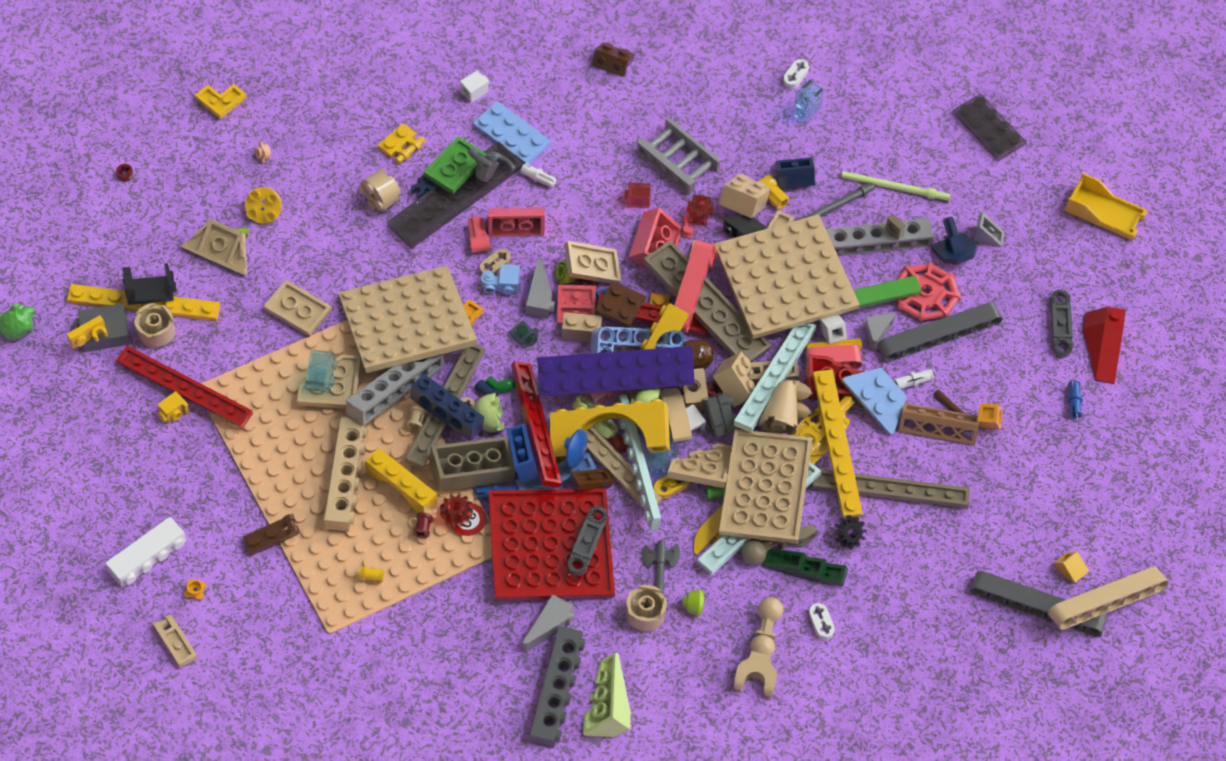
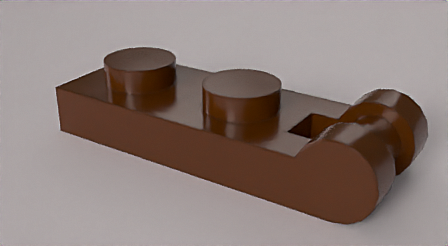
M287 514L282 519L243 536L249 555L252 556L297 536L300 530L294 523L296 521L294 514ZM288 526V529L284 531L283 528Z

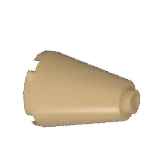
M783 380L777 384L759 420V426L762 425L764 431L776 434H796L798 428L797 387L792 381Z

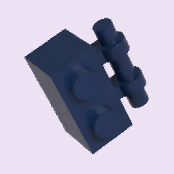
M812 157L776 161L775 170L780 189L815 186V167Z

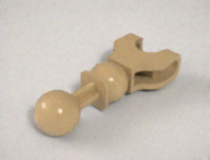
M767 597L759 603L758 614L762 619L761 628L755 631V637L750 643V657L742 661L737 667L734 690L742 691L747 680L757 678L764 684V696L772 697L777 679L776 669L770 662L771 656L775 652V634L772 633L774 622L778 621L783 615V605L777 598Z

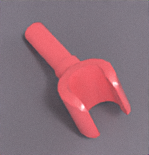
M684 215L682 236L692 238L694 227H688V216Z

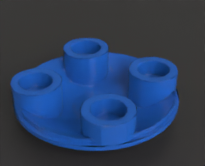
M577 429L571 438L568 437L564 444L565 449H567L564 462L566 466L575 468L583 460L588 444L587 434L584 430Z

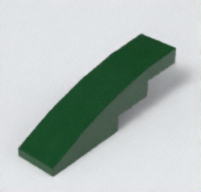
M779 549L767 551L763 563L765 568L837 586H844L848 572L847 565L827 563L826 559L807 557L804 552Z

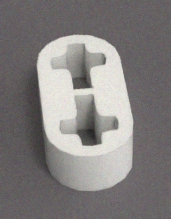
M799 59L792 64L784 75L783 84L786 88L794 89L799 86L808 73V62ZM801 66L804 67V69L801 68L800 71L797 72L798 68H800ZM793 77H795V80H794V81H793V80H792L791 82L788 81V79L791 80Z
M821 603L813 604L810 607L809 618L819 639L829 640L833 637L835 630L829 612L825 605ZM815 610L822 612L821 619H819L818 614H815ZM822 624H824L825 629H830L828 634L822 631Z

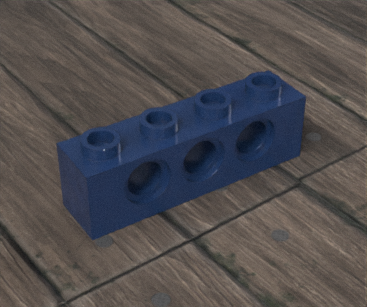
M424 373L411 385L410 399L467 440L472 441L483 429L484 416Z

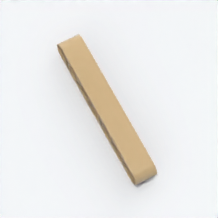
M1150 567L1057 603L1051 607L1048 615L1060 630H1065L1157 594L1168 586L1169 581L1157 567Z

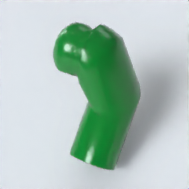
M490 376L485 382L492 389H496L499 394L509 392L515 387V383L511 379L497 381Z

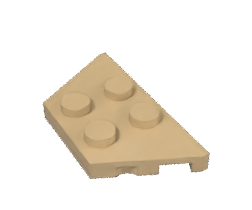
M209 219L202 229L197 230L193 234L194 236L181 246L240 274H247L245 234L213 219Z

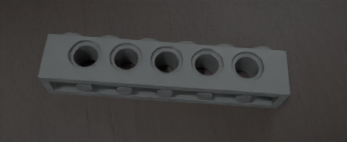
M559 626L530 733V743L554 748L555 742H560L562 730H559L560 723H565L567 712L564 711L565 705L569 706L572 694L569 693V689L575 685L576 675H573L574 670L579 669L581 657H578L579 651H584L586 639H583V631ZM571 649L573 652L565 653L564 650ZM566 667L568 670L560 671L559 668ZM561 685L563 688L558 690L554 686ZM552 703H556L559 706L556 708H552L549 705ZM552 722L554 725L546 726L544 723Z

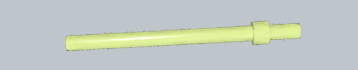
M844 171L841 177L842 179L866 184L873 183L875 186L927 196V199L932 200L936 198L949 201L951 195L938 192L937 189L933 188L924 189Z

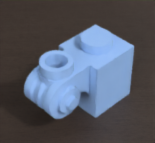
M501 264L500 274L494 277L491 271L483 272L481 275V286L484 292L492 294L495 291H499V293H504L505 295L518 294L520 265Z

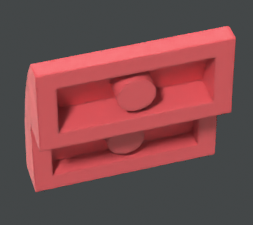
M558 285L557 323H563L564 313L595 315L596 286Z

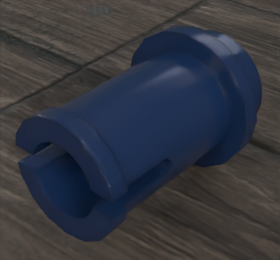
M479 380L476 383L474 389L483 396L496 393V396H499L497 390L492 389L484 380Z

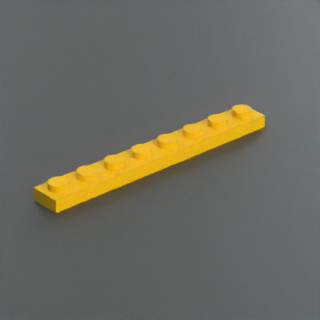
M71 284L67 297V303L94 307L124 303L126 311L138 312L141 307L151 304L128 305L124 290ZM174 297V301L154 302L156 305H164L169 308L172 316L216 322L221 306L220 302Z
M833 370L813 372V379L841 515L844 519L846 515H851L852 518L854 516L861 517L863 512Z

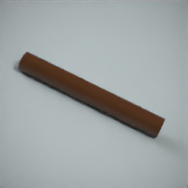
M939 389L935 391L934 396L953 412L964 413Z

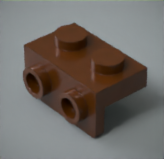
M602 42L595 49L592 66L624 77L627 67L634 60L635 54L630 53L627 49L616 48L611 43Z

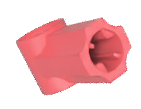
M479 216L472 217L468 220L471 253L490 251L489 236L486 235L484 219Z

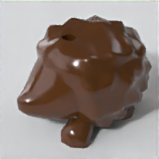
M695 339L684 341L682 346H692L694 369H707L708 366H711L714 351L707 341Z

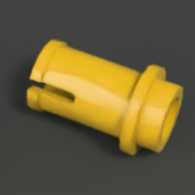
M367 565L361 566L359 578L363 579V581L368 579L383 582L385 569L369 568Z

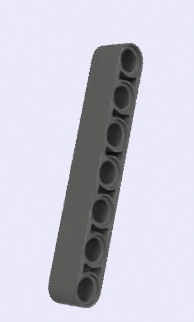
M989 302L886 337L878 342L877 347L885 362H891V360L894 361L906 357L908 354L911 355L958 339L959 336L975 333L976 330L981 331L993 327V324L996 326L1002 322L1003 318L995 303Z
M977 571L975 573L970 592L973 595L977 596L978 594L979 597L993 602L997 601V603L1013 609L1016 607V610L1031 615L1036 614L1035 616L1051 622L1053 620L1048 615L1051 607L1066 600L984 571ZM1103 614L1070 628L1074 627V630L1089 635L1093 634L1095 637H1101L1108 617L1106 614Z

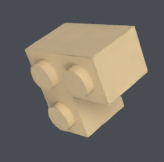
M742 351L723 360L713 375L723 393L731 396L733 407L746 402L755 389L754 382L747 376L751 369L750 361L744 356Z

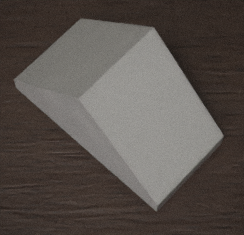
M981 212L973 242L1002 247L1005 231L986 214Z
M888 313L866 317L864 327L872 350L875 351L878 342L884 338L893 325L895 314Z

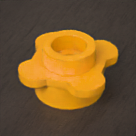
M196 579L189 580L187 582V590L184 592L185 597H194L197 600L203 599V591L207 587L206 583Z

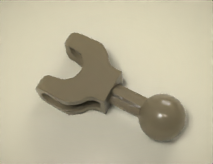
M812 524L800 527L798 544L762 540L761 542L756 540L748 541L742 547V558L749 565H759L765 560L767 551L776 545L781 549L786 547L802 548L816 537L818 530Z

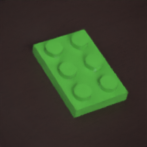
M457 136L424 171V176L451 194H454L475 172L478 165L469 156L468 150L473 148L482 156H487V154Z

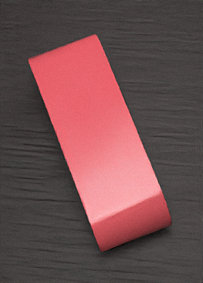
M858 345L810 347L805 351L806 360L809 354L822 355L834 358V361L841 364L846 363L854 369L862 367L861 351Z

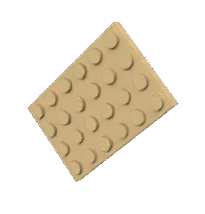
M735 429L719 535L798 544L813 437L752 431L751 433L746 430Z

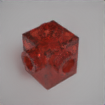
M693 194L692 202L688 201L687 212H690L689 223L707 226L708 218L713 215L714 205H711L712 197Z

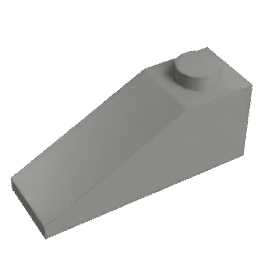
M538 259L526 304V315L548 319L550 312H554L555 302L552 301V292L542 259Z
M552 595L524 639L523 651L527 652L557 634L559 626L566 627L567 624L570 625L575 617L574 605Z

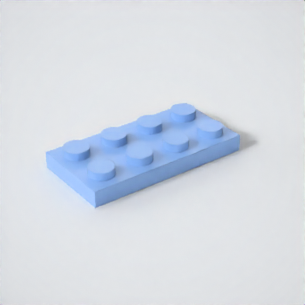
M498 101L473 122V127L522 164L527 163L529 165L551 145V141Z

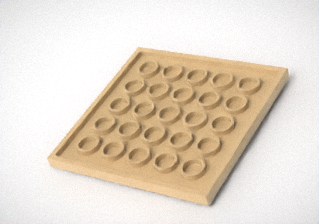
M819 214L714 244L718 259L752 339L853 311L860 307Z
M448 266L338 292L366 373L478 345L477 338Z

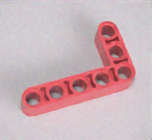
M696 240L674 305L689 313L687 320L680 330L685 333L689 330L708 268H713L717 256L715 245Z

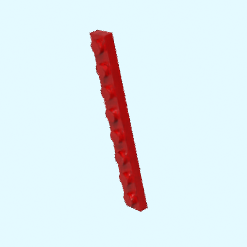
M126 345L116 359L117 363L173 393L176 391L181 397L242 429L253 415L251 409Z
M513 361L511 369L541 485L559 488L562 481L531 363Z

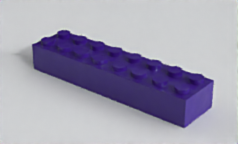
M692 346L537 357L540 396L695 385Z

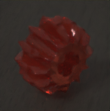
M460 493L456 497L450 494V499L444 498L443 504H440V516L445 520L446 524L452 523L453 527L456 524L463 526V521L469 523L470 517L473 516V504L471 501H468L467 496L461 498Z

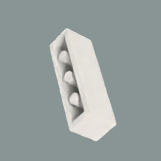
M168 517L107 561L106 567L108 572L121 587L132 584L140 574L149 572L158 561H164L173 550L182 548L186 542L185 532L171 517Z

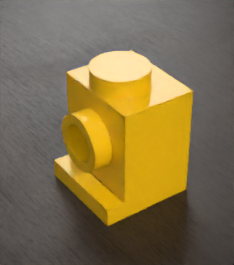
M176 391L157 404L159 410L157 414L163 422L167 421L170 423L173 420H178L183 413L186 415L190 413L187 402Z

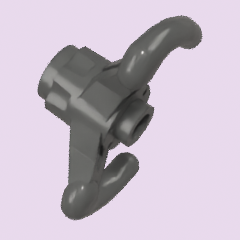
M471 148L468 150L469 156L478 164L475 169V176L482 181L488 182L489 179H492L499 165L497 160L502 162L510 171L515 170V165L498 152L492 151L487 156H482L476 149Z

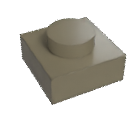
M892 214L887 218L885 228L899 240L904 236L906 225L900 218Z

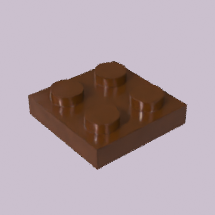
M612 280L595 313L626 328H630L644 304L646 296Z

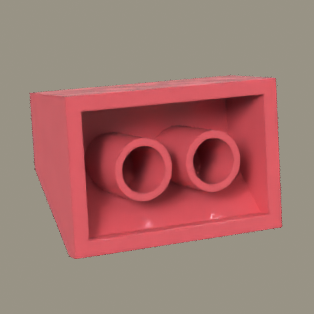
M544 207L488 208L489 237L544 235Z
M660 208L643 212L629 258L639 267L647 268L642 262L643 259L670 240L678 246L683 228Z

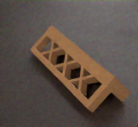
M904 403L899 432L975 445L979 422H977L978 416ZM905 419L913 420L916 425L912 428L905 427ZM931 423L935 429L927 431L923 425ZM948 426L952 427L955 432L945 434L942 429ZM971 430L973 431L972 438L963 437L961 432Z

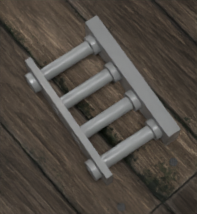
M669 117L665 119V131L654 140L647 142L644 138H641L637 142V152L688 195L694 191V180L711 167L716 172L720 169L719 157L711 153L684 131L676 121H672ZM670 135L679 140L664 153H660L655 148ZM684 145L691 150L677 164L672 163L668 159ZM697 156L704 161L690 175L681 170Z

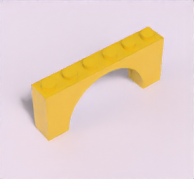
M654 399L647 403L634 401L628 405L615 403L609 407L596 405L590 409L577 407L571 411L558 409L556 412L550 413V435L556 462L565 460L567 449L564 447L565 441L568 437L571 438L577 429L586 432L596 423L606 419H623L638 426L645 436L646 445L650 453L670 451L668 406L665 401L660 399Z

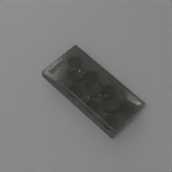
M981 93L952 111V114L997 162L1026 145L1027 141Z

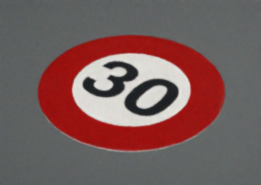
M461 503L452 509L449 515V523L456 533L471 536L479 533L484 528L486 514L475 503Z

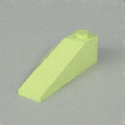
M615 652L600 661L595 678V683L598 686L594 694H591L589 701L593 702L592 707L584 715L583 734L585 736L616 737L630 729L631 712L619 655Z

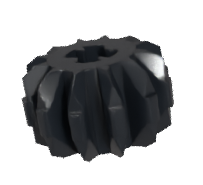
M846 515V519L840 517L839 521L841 524L835 523L834 526L838 529L832 532L834 535H838L835 541L841 542V547L844 548L848 546V548L853 549L854 544L861 546L859 540H865L862 533L867 532L866 529L862 528L865 523L859 521L857 516L852 518L851 515ZM852 529V533H849L850 535H848V530Z

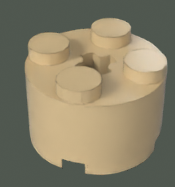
M382 168L363 179L361 184L358 185L360 192L368 200V206L373 211L377 209L380 212L401 200V197L398 196L401 191L397 182L391 175L387 176L385 174L386 170Z
M151 303L138 310L134 323L138 339L142 344L155 349L165 346L175 337V325L169 308L164 305L159 306Z
M641 585L629 593L626 601V618L630 626L639 631L648 632L657 630L663 624L666 616L667 600L660 589L652 585Z

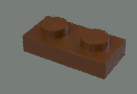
M606 468L571 472L569 477L577 491L612 487L613 479Z

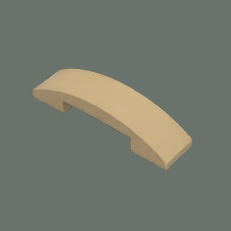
M677 387L660 389L659 399L665 401L668 406L669 431L673 442L692 439L687 411L679 389Z

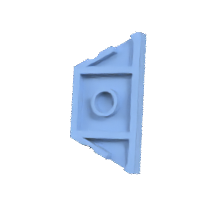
M882 368L842 378L841 382L886 433L892 435L907 398L902 390Z

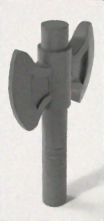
M659 540L656 550L650 549L648 545L643 547L642 559L647 568H651V565L656 563V587L663 594L664 566L666 562L670 564L671 568L677 564L680 557V549L678 544H675L671 549L666 550L665 541Z

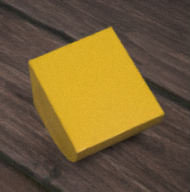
M1066 552L1053 563L1056 569L1071 582H1077L1089 572L1078 552Z

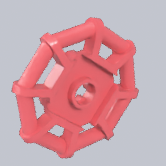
M933 262L903 267V271L897 279L916 275L921 290L929 289V294H925L922 291L920 295L907 297L905 300L903 298L896 300L897 309L915 317L919 322L948 317L955 304L961 300V295L958 293L954 280V274L933 265ZM927 271V273H924V275L919 276V274H916L918 272ZM945 283H948L950 291L944 289ZM944 298H948L950 300L944 307L941 302ZM912 303L913 305L921 308V312L917 311L916 309L908 305ZM933 308H937V309H938V311L925 313V309H926V310H932Z

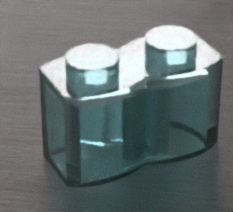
M311 350L305 382L306 390L329 392L330 387H334L335 375H332L333 370H337L338 358L334 357V352Z

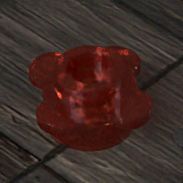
M617 434L614 438L611 436L608 438L610 445L616 452L627 451L626 447L628 445L624 444L622 435Z

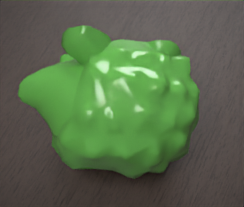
M19 303L12 305L9 310L0 314V335L5 337L6 340L15 341L31 332L34 326L32 319L35 309L33 307H24L23 304L20 305Z

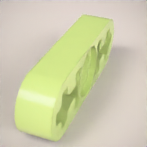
M580 395L576 397L572 404L574 410L577 407L590 409L596 406L588 398ZM606 419L593 425L602 436L608 439H613L619 430L618 426L611 419Z

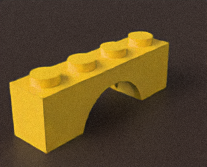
M670 303L668 306L663 305L658 314L662 316L658 323H653L649 331L652 335L649 340L645 338L640 349H654L661 335L668 331H680L689 313Z
M379 447L365 460L366 472L380 483L387 482L394 486L416 512L429 513L437 505V493Z

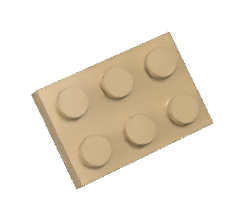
M567 241L564 244L569 277L611 284L612 280H619L621 282L617 249Z
M288 280L283 282L263 306L266 312L309 337L332 311V306Z

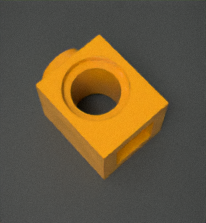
M980 403L977 422H979L981 428L1001 429L1003 411L999 404Z

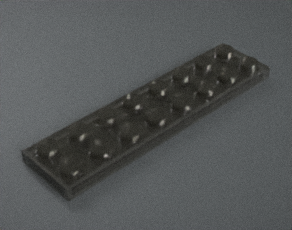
M498 141L485 150L484 153L490 154L492 151L502 154L515 165L514 171H510L502 162L497 160L499 165L492 179H489L488 182L478 179L475 176V171L454 194L437 185L387 221V226L412 249L522 168L523 163Z

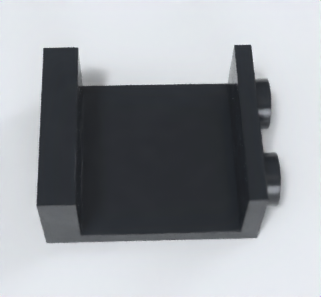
M168 263L164 264V276L133 279L130 267L122 268L123 285L128 305L174 301L173 293H177V287L173 271L169 270Z

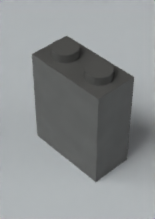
M124 303L78 311L79 318L75 319L77 328L100 315L104 320L108 334L107 337L103 333L98 334V342L92 337L83 345L84 352L130 345Z

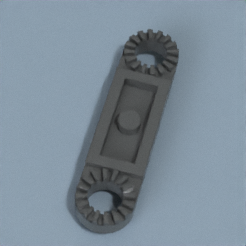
M1063 289L1055 290L1051 296L1052 338L1054 353L1060 357H1067L1073 349L1070 294L1066 290L1063 291ZM1062 296L1066 301L1059 302L1056 297ZM1064 344L1068 349L1062 351V349L1058 348V345Z
M594 506L589 510L572 550L567 569L574 576L585 574L608 517L606 509H603L602 506ZM600 513L603 518L598 521L592 515ZM580 562L583 568L576 570V568L572 567V564Z

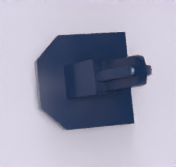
M952 216L944 218L943 223L947 235L944 236V240L931 245L932 251L947 264L958 265L973 259L977 252V246L964 233L957 232Z

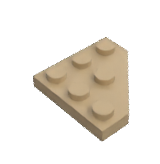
M342 354L336 358L334 363L329 366L326 365L315 373V376L310 380L302 382L299 385L297 405L346 409V400L358 392L361 368L360 356Z
M718 443L712 445L709 450L703 451L701 449L689 453L688 457L684 459L679 457L672 459L667 478L725 488L732 446Z

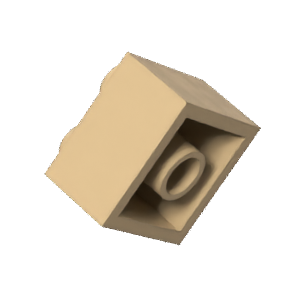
M738 174L724 185L719 205L753 218L766 207L771 188L763 182L753 181L746 175Z

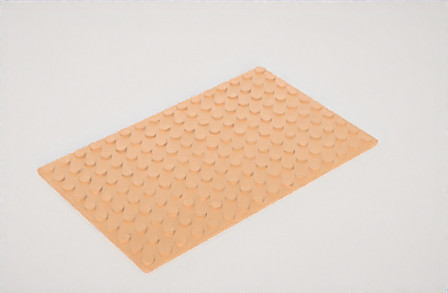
M347 320L201 383L253 411V415L243 429L209 411L208 413L268 524L282 519L287 514H294L296 520L294 523L299 527L300 533L279 544L329 634L492 559L490 518L486 511V524L475 535H460L451 528L449 523V515L452 509L461 503H475L484 510L480 501L477 500L472 487L437 492L429 459L423 470L405 463V458L420 432L406 427V422L411 415V407L420 406L410 399V392L365 424L368 427L367 438L363 439L365 454L361 455L360 461H363L362 472H358L357 477L360 478L359 490H355L357 506L353 507L352 510L355 513L354 524H350L349 532L325 529L324 519L341 417L349 416L346 415V409L298 406L297 397L299 385L302 382H307L326 365L329 366L334 363L340 355H359ZM361 361L358 392L391 367L366 373ZM428 412L427 415L423 418L422 425H424L429 415ZM442 436L436 445L446 444ZM378 447L437 493V505L428 513L434 518L430 524V536L428 538H419L413 535L412 531L416 527V515L418 512L409 506L405 497L387 482L380 483L366 472L365 460ZM340 507V508H338V510H344V509H345V507ZM288 526L284 527L283 530L286 531ZM367 565L369 568L385 569L383 582L368 579L363 581V579L359 578L360 567Z

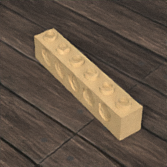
M341 417L324 519L325 529L349 532L350 524H354L355 513L352 510L353 507L357 506L355 490H359L360 478L357 477L358 472H362L363 461H360L361 455L365 454L363 439L367 438L368 427L349 417ZM340 507H345L344 510H338Z

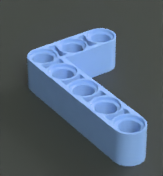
M596 327L591 334V353H600L601 350L604 352H614V345L641 346L645 338L650 339L652 333L649 332L650 329ZM602 331L605 332L604 340L600 337ZM668 331L659 337L655 347H681L685 341V335L681 331ZM620 332L623 333V339L621 341L618 338ZM637 333L641 334L639 342L636 339ZM674 334L676 336L675 343L672 342V336Z

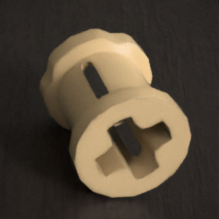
M412 406L410 409L411 415L406 422V427L413 431H420L423 427L422 422L423 418L427 415V410L420 406Z

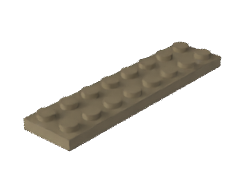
M670 240L646 256L642 262L677 298L689 259ZM705 277L693 316L731 356L742 351L744 356L752 363L770 350L772 345L763 336L752 339L743 315Z

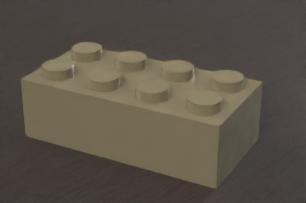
M507 436L431 446L429 463L437 492L513 482L516 470Z

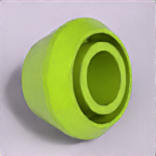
M566 259L557 264L555 278L559 284L566 285L573 283L577 279L569 277Z
M698 589L688 592V596L684 595L683 607L686 608V612L697 617L700 616L703 612L704 592Z

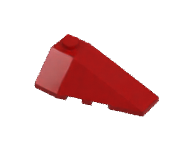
M1107 306L1085 313L1083 333L1086 338L1095 381L1115 384L1125 322V309Z
M809 354L803 384L810 388L812 394L806 399L818 400L813 372L833 370L839 400L845 396L856 399L841 382V379L865 371H858L846 363L836 362L833 360L834 358L829 356Z

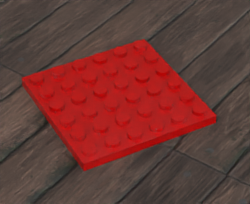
M606 488L578 491L577 489L489 490L495 601L550 599L552 595L560 599L615 597L609 516L585 574L574 576L567 569L568 560L589 510L594 506H602L608 514ZM600 513L592 515L598 521L603 518ZM574 562L572 567L579 570L583 568V565L580 562Z

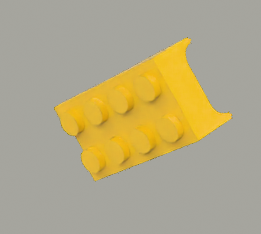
M1082 173L1075 190L1068 199L1065 212L1132 241L1138 231L1135 227L1140 219L1144 220L1148 211L1114 196L1099 179Z

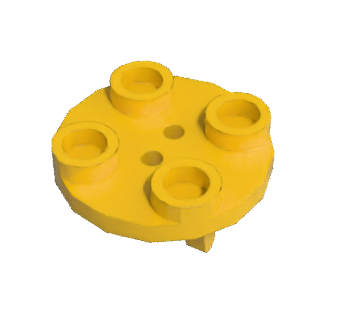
M258 187L247 195L245 210L248 218L260 224H268L276 220L280 215L282 201L273 189Z

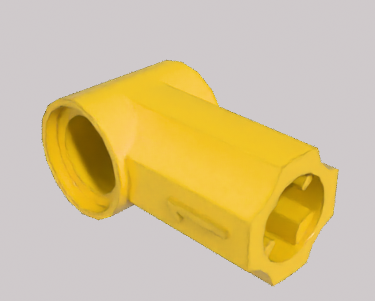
M769 174L761 178L759 181L771 188L768 201L777 210L785 207L790 198L777 186L775 179Z

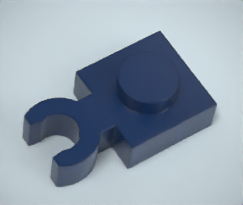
M423 174L417 179L418 184L411 187V194L419 191L417 199L420 200L424 197L426 191L431 194L440 186L426 178Z

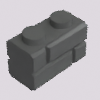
M719 393L703 398L702 403L711 435L719 437L735 432L737 427L734 426V420L737 416L732 413L733 401L731 396H728L727 393Z

